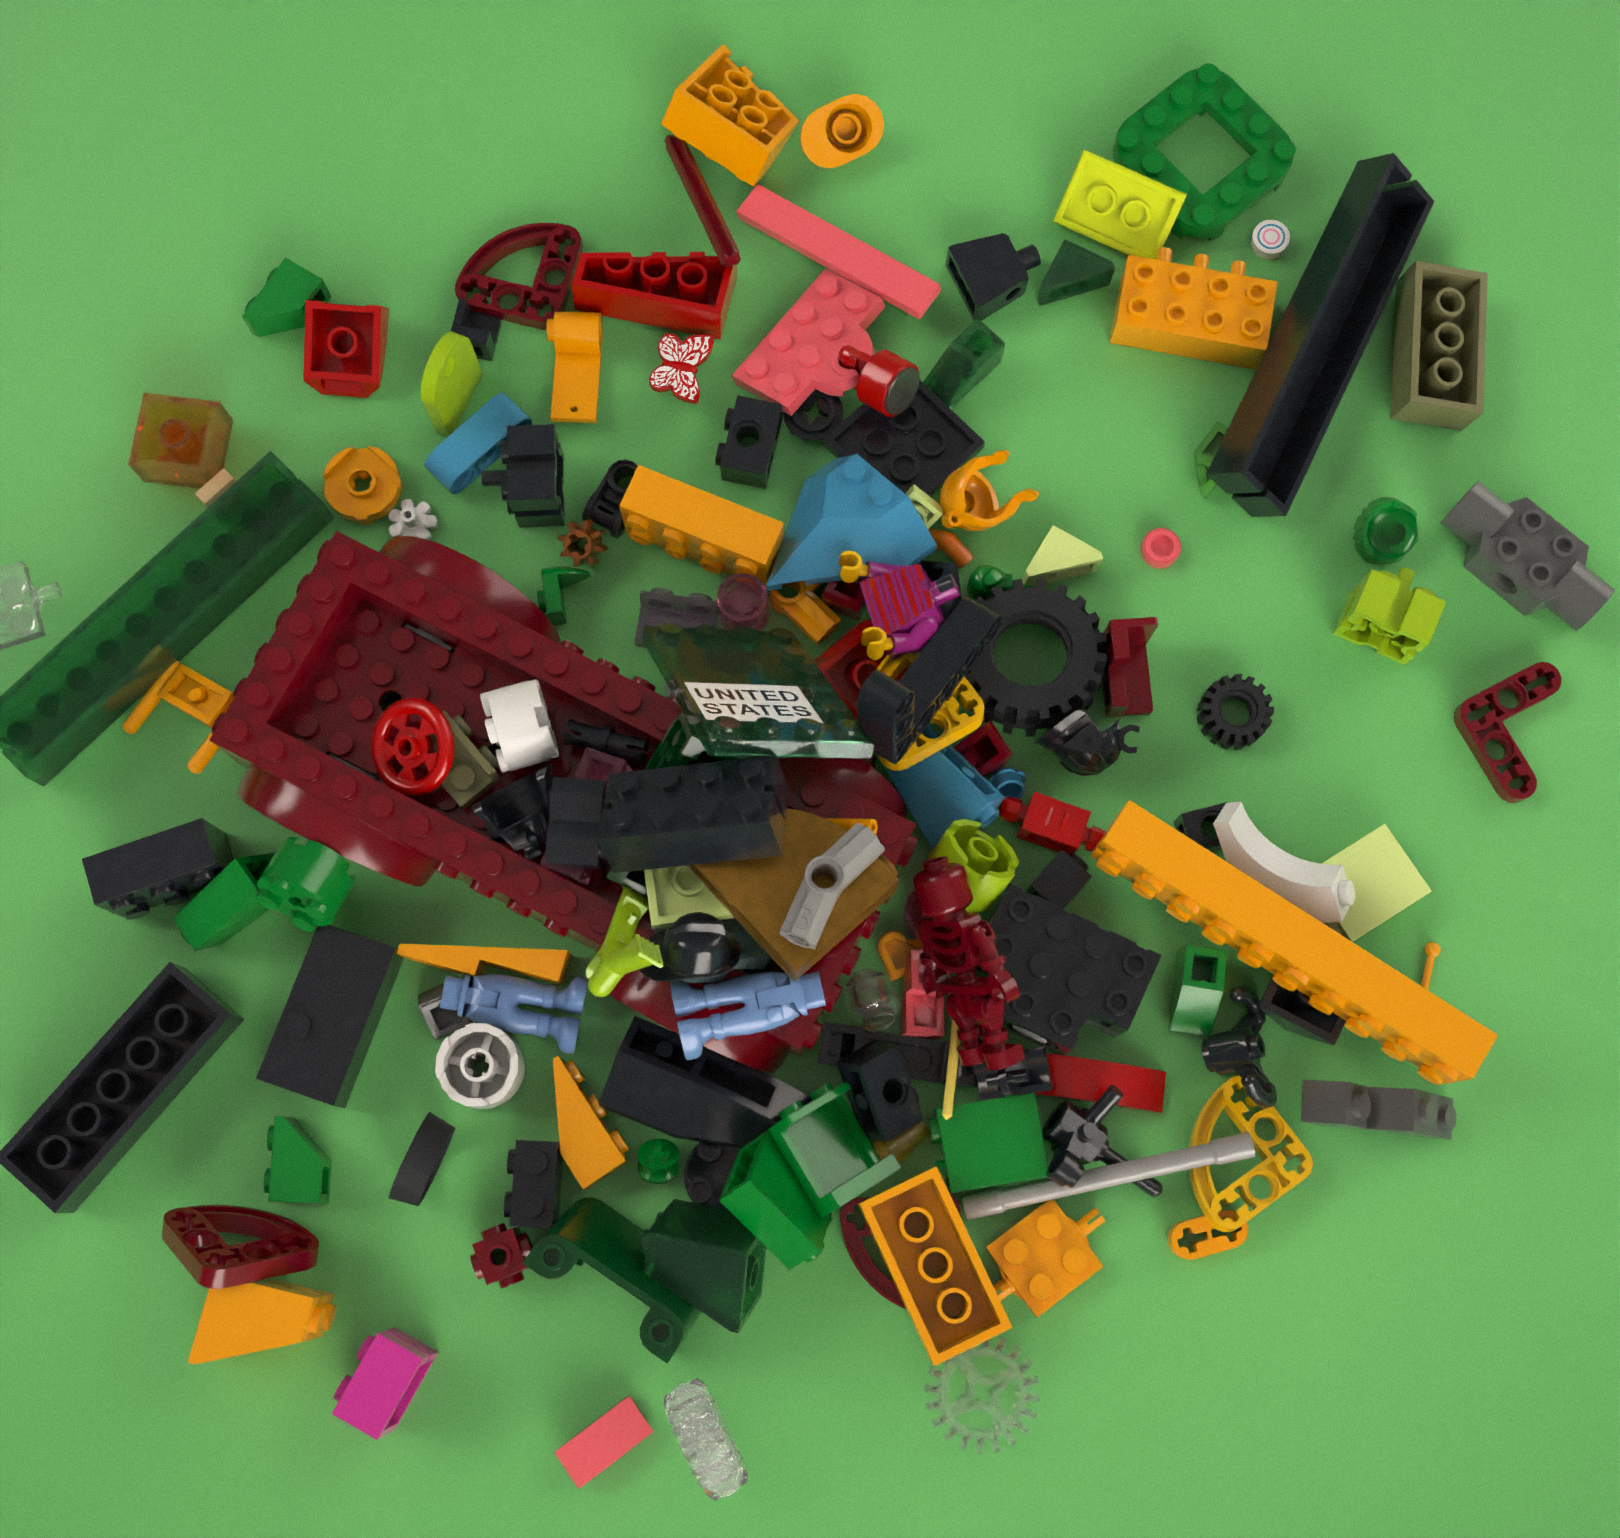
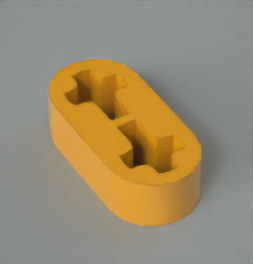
M1221 1210L1218 1212L1221 1219L1229 1217L1233 1222L1236 1221L1232 1215L1235 1211ZM1205 1215L1180 1221L1171 1227L1167 1236L1168 1246L1177 1257L1187 1260L1198 1259L1242 1245L1248 1235V1224L1246 1222L1233 1231L1232 1240L1229 1241L1225 1235L1212 1237L1211 1230L1215 1228L1209 1223ZM1185 1228L1191 1234L1203 1232L1205 1238L1192 1243L1193 1251L1189 1252L1187 1247L1178 1245L1177 1239L1183 1237V1229Z

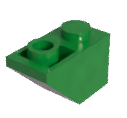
M284 258L279 267L274 268L269 273L266 284L257 297H253L247 303L242 318L252 334L257 337L305 327L306 300L328 302L332 296L322 278Z
M1187 944L1177 950L1168 1031L1211 1036L1224 991L1227 950Z
M275 1116L274 1125L269 1127L267 1133V1148L269 1151H272L271 1168L266 1169L263 1182L264 1192L269 1193L268 1202L329 1203L332 1160L294 1118Z

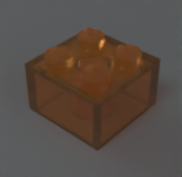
M143 393L128 465L143 482L200 489L224 468L233 419L220 401Z

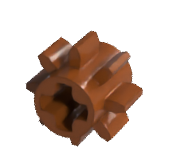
M592 519L584 520L581 528L576 521L567 523L570 532L557 538L563 542L564 551L561 552L560 556L573 558L574 567L582 566L585 558L591 566L599 563L596 554L608 550V547L602 544L601 536L606 533L605 529L597 531L592 528ZM582 537H586L588 541L584 549H580L578 545L582 541Z

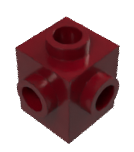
M505 1223L482 1231L483 1240L472 1244L475 1254L470 1255L471 1264L477 1278H484L486 1285L498 1282L501 1289L524 1280L522 1271L530 1268L524 1265L523 1262L533 1248L528 1234H522L520 1227L507 1230ZM497 1248H502L507 1255L506 1261L502 1265L496 1263L493 1255Z

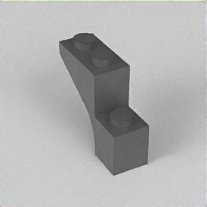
M1303 1080L1301 1122L1319 1126L1366 1129L1452 1140V1130L1456 1125V1111L1453 1107V1098L1417 1089L1367 1087L1342 1081Z

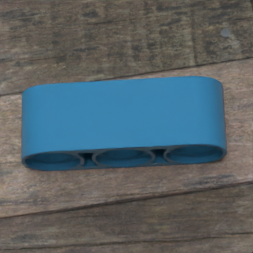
M499 393L441 442L428 455L424 466L450 493L457 494L481 475L482 471H485L501 457V440H507V426L531 425L532 419L505 393Z

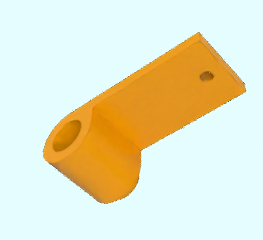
M555 312L554 319H547L546 329L547 341L554 342L556 353L550 415L551 422L597 423L603 341L602 314L595 312Z

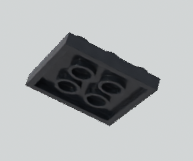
M919 380L918 390L914 399L902 413L893 417H887L863 403L824 438L823 445L836 458L858 454L903 493H906L913 485H916L931 497L943 486L947 477L952 472L962 467L984 448L985 441Z

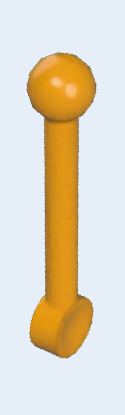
M1429 942L1424 947L1427 957L1420 986L1427 990L1435 957L1441 952L1440 946L1435 942Z

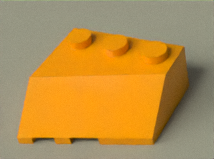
M722 44L675 89L661 125L670 130L677 138L685 140L701 151L708 159L716 161L725 167L739 180L747 182L754 187L770 169L797 127L799 120L771 91L760 90L751 81L754 74L746 66H742L739 69L729 59L732 52Z

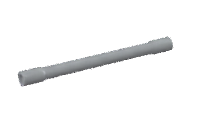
M1245 1132L1214 1139L1206 1144L1084 1170L1082 1177L1072 1188H1069L1067 1185L1061 1187L1048 1178L1003 1189L994 1188L962 1195V1201L968 1221L1000 1214L1012 1208L1206 1165H1221L1255 1157V1150L1250 1133Z

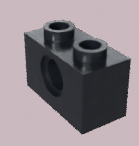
M737 396L735 408H728L725 417L724 430L729 431L726 443L720 442L716 453L715 465L720 466L722 480L766 489L783 421V406L781 404ZM745 437H752L757 440V443L753 446H743L739 441Z
M873 1040L836 1062L843 1083L847 1081L851 1086V1089L847 1091V1095L854 1116L868 1139L888 1142L923 1120L918 1105L919 1097L912 1086L906 1068V1057L900 1050L899 1044Z

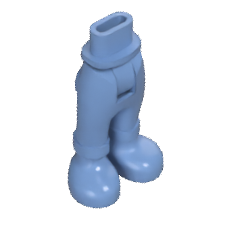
M783 972L754 973L735 977L717 984H705L704 989L691 987L686 980L670 982L677 1018L692 1015L696 1011L706 1008L712 1010L720 1006L738 1003L745 1005L741 1009L722 1014H712L707 1018L678 1021L680 1039L686 1060L700 1057L703 1044L712 1037L716 1041L725 1039L728 1036L749 1035L767 1031L792 1021L800 1016V1013L802 1016L808 1015V1009L826 1006L819 972L802 975L795 982Z
M466 974L464 979L446 976L440 1008L457 1011V1017L465 1016L476 1023H487L504 1032L533 1034L542 1038H546L549 1035L558 1042L560 1051L574 1054L581 1019L552 1017L551 1014L520 1009L518 1005L541 1006L551 1010L556 1008L568 1013L582 1015L588 979L576 977L568 987L556 989V985H544L525 978L499 974L473 976V978L471 975Z

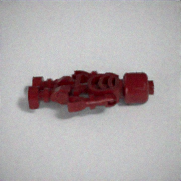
M946 856L927 860L923 863L924 870L917 873L913 878L920 910L923 915L930 917L917 924L918 940L922 942L923 952L920 954L921 965L926 966L923 976L924 991L926 995L936 991L935 996L937 999L953 993L946 998L945 1006L948 1015L959 1027L956 1031L958 1039L963 1041V1043L957 1046L962 1066H974L984 1062L988 1070H999L1013 1066L1025 1059L1022 1045L1005 1042L1008 1039V1033L1002 1025L1005 1009L1004 1002L1008 1003L1019 998V988L1014 978L1004 969L1003 964L1006 963L1004 954L998 953L994 942L996 936L992 926L987 921L981 920L978 913H966L965 908L972 903L973 894L965 867L960 863H949ZM981 965L982 971L987 970L988 978L975 977L976 974L973 968ZM946 971L957 974L956 976L949 979V976L946 973Z

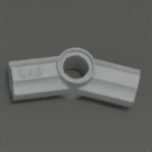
M857 822L822 856H817L808 863L802 883L779 932L789 942L802 948L815 950L841 892L884 852L885 848L880 843L878 837L867 826ZM818 874H828L834 879L835 884L830 888H819L813 883L812 878Z

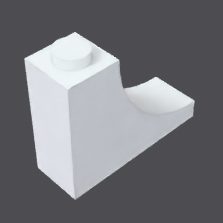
M1241 801L1226 803L1213 823L1226 862L1320 922H1343L1350 905H1353L1355 901L1354 885L1352 881L1347 880L1343 865L1314 863L1283 851L1271 843L1255 827Z

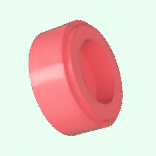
M1153 529L1147 533L1140 547L1141 556L1153 568H1167L1178 558L1181 551V542L1178 536L1169 529Z

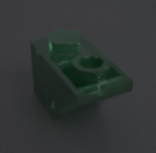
M977 318L951 342L923 383L952 409L1001 363L1005 342Z

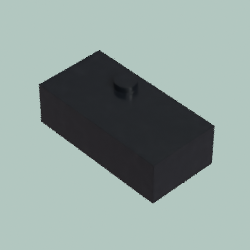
M331 925L317 926L256 1079L332 1106L346 1108L404 960L403 957L397 954L398 949Z

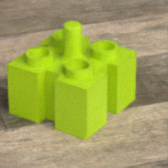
M1402 567L1398 576L1387 571H1375L1372 569L1364 577L1361 585L1358 584L1349 594L1333 634L1359 646L1364 644L1377 649L1376 653L1406 665L1415 657L1417 651H1422L1430 643L1447 601L1436 597L1433 591L1424 587H1414L1412 591L1409 590L1415 576V572L1410 568Z

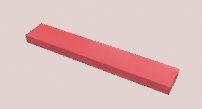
M759 184L756 185L736 211L738 219L881 297L883 300L919 320L941 292L939 283Z

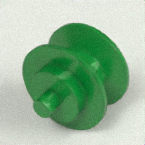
M659 1138L651 1139L639 1147L637 1170L643 1180L653 1184H662L676 1177L679 1171V1150L673 1142Z

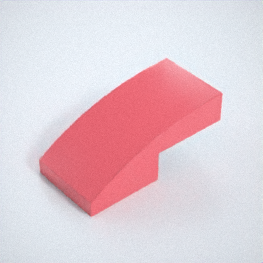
M911 949L908 951L903 981L901 1035L939 1040L945 1036L944 996L937 999L935 996L936 991L926 995L923 988V976L926 966L921 965L920 954L923 950Z
M627 1396L561 1446L554 1454L579 1489L654 1431L631 1397Z

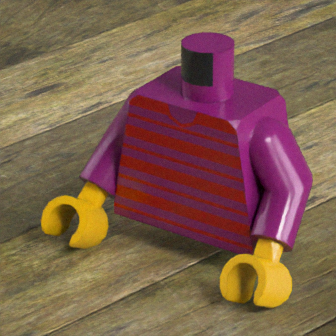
M844 551L840 555L838 564L842 566L840 577L844 582L852 583L859 576L863 577V581L859 582L873 627H868L863 631L861 644L868 646L867 655L873 660L880 659L884 654V650L892 660L905 653L921 652L946 621L941 604L960 596L959 588L952 574L932 582L922 566L918 564L911 566L888 565L867 561L864 565L862 564L861 556L854 551Z

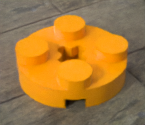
M367 446L368 449L350 447L340 451L329 461L323 476L325 479L324 495L332 509L344 519L356 521L360 525H369L387 515L397 504L404 489L399 470L392 458L381 449ZM368 477L372 478L369 483L370 487L366 491H355L357 486L354 481L357 478L362 480Z

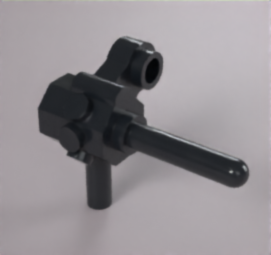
M1110 1085L1090 1109L1082 1108L1081 1110L1067 1100L1060 1103L1049 1115L1042 1129V1135L1045 1140L1052 1144L1050 1149L1054 1152V1155L1046 1171V1177L1061 1187L1067 1185L1069 1188H1072L1078 1183L1084 1173V1166L1082 1165L1091 1163L1092 1160L1094 1162L1100 1160L1106 1165L1129 1161L1109 1147V1141L1106 1140L1108 1129L1101 1124V1121L1124 1096L1119 1088ZM1153 1177L1131 1182L1152 1197L1159 1196L1163 1191L1162 1184Z

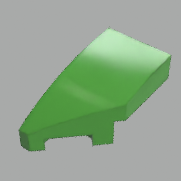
M1219 421L1216 422L1194 451L1200 493L1205 499L1217 485L1206 473L1228 430Z

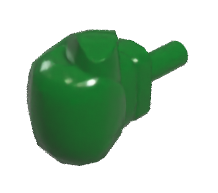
M990 565L978 566L969 576L967 591L973 599L976 600L980 596L985 601L991 596V588L1000 585L1003 591L1012 589V574H1005V572ZM1023 584V587H1035V586L1024 585V584Z

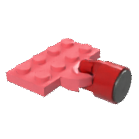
M826 268L732 374L736 385L764 401L781 404L783 412L790 416L797 411L815 389L830 396L844 397L843 392L853 388L857 390V397L860 402L887 417H893L902 413L910 405L918 390L920 377L918 367L889 350H881L875 353L869 334L865 330L885 308L883 299Z

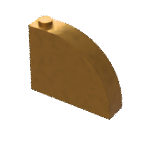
M787 809L786 819H783L785 835L782 856L688 865L687 867L795 982L896 892L899 879L896 877L898 872L894 865L886 857L880 855L841 892L815 950L802 948L789 942L779 932L802 883L806 866L812 859L822 856L848 831L832 821L815 814ZM818 874L812 878L813 883L819 888L826 889L835 884L834 879L828 874Z

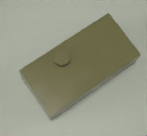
M1415 261L1397 280L1390 419L1462 431L1483 414L1488 273Z

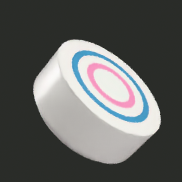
M1262 221L1253 231L1250 240L1251 248L1257 256L1263 259H1276L1285 252L1290 241V234L1287 227L1279 221Z

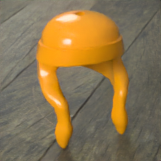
M998 450L993 455L972 458L962 467L952 472L941 488L939 501L944 514L942 516V524L947 529L958 527L966 531L987 530L1012 517L1022 502L1035 501L1039 491L1030 488L1024 489L1016 493L1005 505L999 508L993 487L978 470L990 465H1002L1007 460L1010 452L1008 450Z

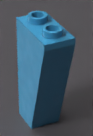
M930 724L922 732L927 738L941 736ZM951 745L902 771H893L884 766L931 849L934 848L955 820L968 819L977 821L982 824L980 828H986L998 816L999 811L996 808L1005 798Z

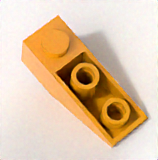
M556 1056L553 1058L560 1154L582 1189L588 1190L629 1161L624 1153L630 1148L617 1129L610 1132L603 1122L602 1118L607 1115V1112L604 1108L598 1106L599 1100L596 1095L593 1094L587 1097L580 1086V1083L585 1078L575 1062L571 1059L566 1063L563 1058Z

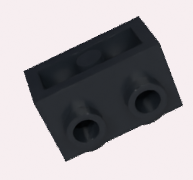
M516 1140L515 1149H509L507 1173L513 1174L512 1192L507 1191L505 1194L504 1217H510L511 1227L551 1228L559 1219L563 1166L559 1142Z

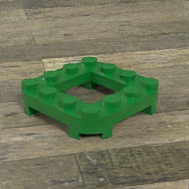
M1210 63L1203 64L1200 68L1184 73L1128 117L1120 126L1113 146V160L1115 163L1187 194L1171 229L1175 236L1180 239L1184 235L1192 238H1209V241L1220 237L1225 227L1272 189L1276 192L1280 188L1296 153V147L1284 129L1229 75L1219 71L1215 65ZM1207 112L1250 157L1202 194L1156 146L1196 114L1201 117Z

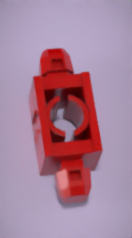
M1035 791L1028 805L1022 804V799L1010 796L1003 799L999 808L998 815L1003 820L1012 824L1015 821L1021 823L1016 838L1057 853L1063 850L1067 855L1070 852L1075 854L1080 845L1084 846V850L1093 852L1106 832L1094 825L1091 828L1086 827L1091 814L1090 811Z

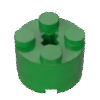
M288 837L282 841L257 881L259 892L255 898L263 907L270 910H279L291 917V922L297 928L306 932H313L316 926H327L332 923L356 883L357 877L355 874L351 877L346 871L350 865L332 849L312 840H309L306 846L295 844L298 837Z

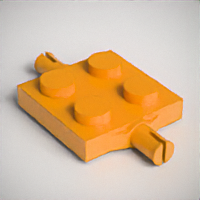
M1054 1199L1048 1200L989 1244L985 1249L998 1265L1002 1278L993 1285L996 1292L998 1290L1001 1291L998 1294L1000 1302L1013 1293L1022 1299L1034 1316L1038 1318L1103 1268V1264L1091 1250L1086 1237L1102 1223H1105V1219L1101 1215L1091 1224H1087L1100 1212L1094 1207L1075 1222L1064 1214Z

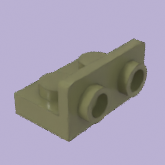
M443 710L442 713L447 718L453 732L455 752L450 772L441 785L464 810L501 780V777L494 769L499 763L485 745L477 749L469 740V737L474 732L459 714L452 719ZM436 734L430 735L434 744L432 753L438 752V742Z

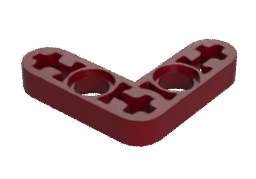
M1547 662L1533 664L1461 703L1454 712L1455 725L1496 793L1501 799L1509 803H1518L1529 798L1537 788V779L1503 721L1538 704L1559 690L1562 682L1560 672L1554 665ZM1545 676L1548 682L1544 686H1538L1527 692L1524 686L1537 677ZM1501 689H1508L1515 694L1517 698L1515 708H1506L1499 702L1498 693ZM1486 705L1491 710L1479 718L1478 721L1473 720L1470 722L1466 716L1471 711L1476 712ZM1488 740H1496L1502 744L1504 748L1502 759L1495 760L1487 754L1485 745ZM1511 761L1513 764L1512 767L1504 770L1501 773L1498 771L1497 768H1500ZM1520 778L1523 785L1519 789L1511 790L1508 783L1513 779Z

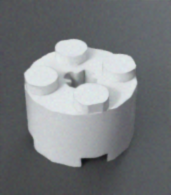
M537 679L527 680L480 694L486 717L492 716V718L485 719L488 737L491 744L496 743L498 747H501L496 750V755L502 772L535 765L559 756L555 733L551 728L547 713L548 708Z
M470 1023L465 1025L466 1027L456 1030L442 1042L436 1055L435 1073L442 1089L451 1100L474 1109H492L503 1105L518 1092L525 1077L523 1051L520 1045L501 1029L487 1023ZM482 1056H485V1062L489 1063V1069L479 1077V1072L473 1069V1064L476 1060L481 1062Z

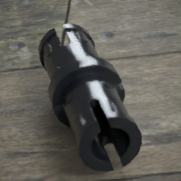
M569 719L565 726L571 732L581 735L578 736L564 732V745L596 751L597 756L602 758H608L611 755L637 762L640 765H643L647 758V755L642 752L631 750L632 748L649 751L650 740L647 738H639L616 732V729L612 726L605 725L603 728L577 722L574 719Z

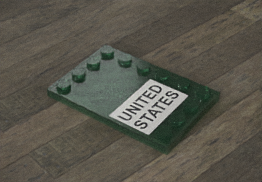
M673 623L644 626L642 642L709 756L763 757L777 755V757L871 759L875 743L793 632L784 628H773L771 631H755L746 626H737L734 630L718 629L706 624L697 625L696 628L680 627Z

